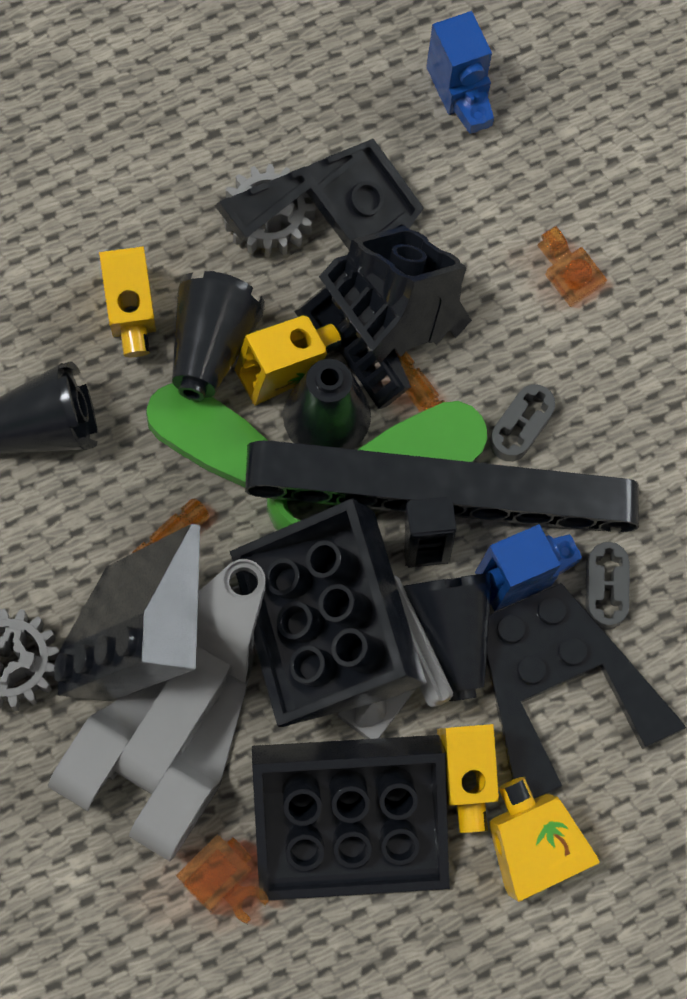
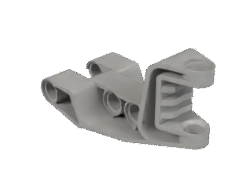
M238 559L230 563L198 591L196 670L122 696L106 708L91 715L62 757L48 783V788L86 811L90 810L91 803L107 780L113 781L117 774L152 794L134 822L129 837L169 862L178 853L221 785L256 654L253 633L265 593V574L256 562L248 559ZM240 571L250 572L258 580L257 588L248 595H241L239 585L232 589L230 587L231 578Z

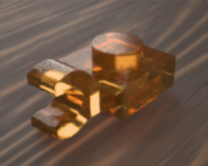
M556 226L541 235L543 241L538 243L537 246L553 265L547 269L545 275L570 307L606 284V277L583 247L571 253L564 235Z

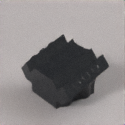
M406 226L352 239L348 255L335 258L319 276L331 293L335 306L343 310L345 320L350 326L355 327L357 330L356 335L362 344L368 345L380 363L393 349L402 357L407 350L425 343L434 342L437 346L449 330L456 338L472 321L460 302L461 287L467 267L460 263V260L455 255L439 249L430 243L425 235Z

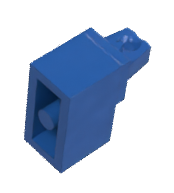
M472 11L432 24L426 65L448 115L456 113L469 134L491 127L494 121V115L488 98L491 84L488 71L492 52Z
M540 524L490 545L475 574L490 573L492 582L490 604L494 612L551 587L558 576L579 563L582 556L570 534L557 538H552L550 535L545 536Z

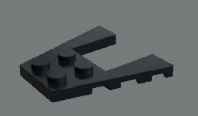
M374 139L333 154L306 167H301L269 182H264L232 197L225 198L214 205L242 241L306 192L348 250L351 240L354 238L401 226L410 228L424 209ZM326 286L294 311L298 317L303 315L309 317L315 329L328 324H333L337 327L342 319H344L345 314L342 309H338L332 301V295Z
M562 583L489 615L486 660L497 703L496 708L499 722H501L509 770L511 771L512 779L525 777L534 799L561 788L562 784L522 705L523 702L600 667L642 749L677 734L686 728L679 717Z

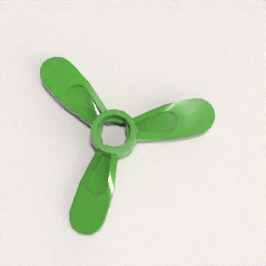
M173 383L159 388L150 397L146 409L148 428L154 436L205 470L245 487L247 445L255 441L268 440L244 418L213 397L204 398L202 401H193L181 396L178 392L179 389ZM460 401L443 402L390 427L358 450L473 462L481 455L487 442V426L482 415L473 406ZM267 498V512L273 527L277 531L301 521L294 518L288 508L287 500Z

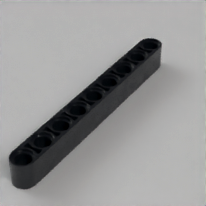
M263 440L251 442L247 445L245 492L255 497L338 505L353 498L371 509L406 512L407 502L411 500L449 497L453 501L455 517L532 525L540 524L542 526L611 532V527L621 528V532H630L639 528V484L632 479Z

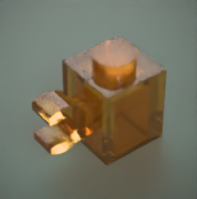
M217 834L176 875L178 881L210 914L226 901L233 909L236 918L246 925L249 924L251 918L242 910V903L245 899L249 897L257 898L263 906L269 903V899L262 889L255 886H240L252 874V869L246 864L252 857L233 837L226 843Z

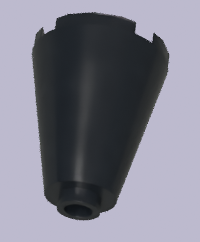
M205 271L203 278L191 279L193 272L188 273L182 278L178 287L172 383L179 389L178 392L181 396L193 401H202L204 398L215 395L239 356L245 336L253 333L265 309L264 299L261 296L259 301H257L251 295L253 287L247 282L215 271Z
M323 359L316 362L288 395L283 409V421L287 434L293 443L355 449L369 430L371 410L365 394L349 368L341 361Z
M72 361L64 364L61 363L0 396V453L81 451L97 446L98 441L90 439V434L98 432L91 396L86 384L77 385L73 375L81 372Z
M490 573L403 586L453 691V696L449 701L476 698V689L485 687L492 587Z

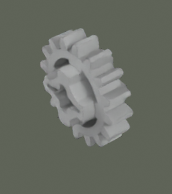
M268 164L266 173L260 174L258 169L253 166L251 167L250 178L246 179L240 174L236 176L237 188L227 187L226 198L290 173V169L286 167L281 174H275L273 164ZM304 192L294 200L297 210L294 209V204L290 203L241 241L234 232L233 242L238 245L247 241L249 254L255 252L257 247L263 248L264 256L270 257L272 248L278 247L280 253L286 255L288 243L291 242L293 245L300 247L302 245L301 233L311 234L312 221L310 220L315 219V205H312L313 201ZM224 219L226 232L233 231Z
M5 608L0 609V634L4 633L0 637V658L9 657L11 651H14L19 658L18 662H9L7 668L0 661V708L4 701H8L13 711H19L20 699L26 698L32 705L37 704L34 692L38 689L47 693L52 690L46 678L47 676H54V664L51 661L56 660L60 654L59 648L48 647L56 640L52 630L40 633L44 626L42 619L36 617L30 623H27L28 616L25 610L22 609L18 611L15 619L10 618ZM27 635L38 644L40 657L26 651ZM26 676L31 677L23 685L14 688L15 683Z

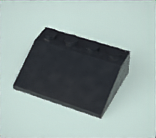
M352 498L230 551L232 562L238 559L254 561L262 568L265 574V593L253 634L278 727H285L384 701L427 684L373 510ZM247 571L236 573L241 595H248L257 588L258 580L252 573Z
M190 524L105 568L64 641L60 654L56 658L54 677L58 681V696L112 701L196 670L200 525Z
M439 735L252 746L260 901L450 889L445 751Z

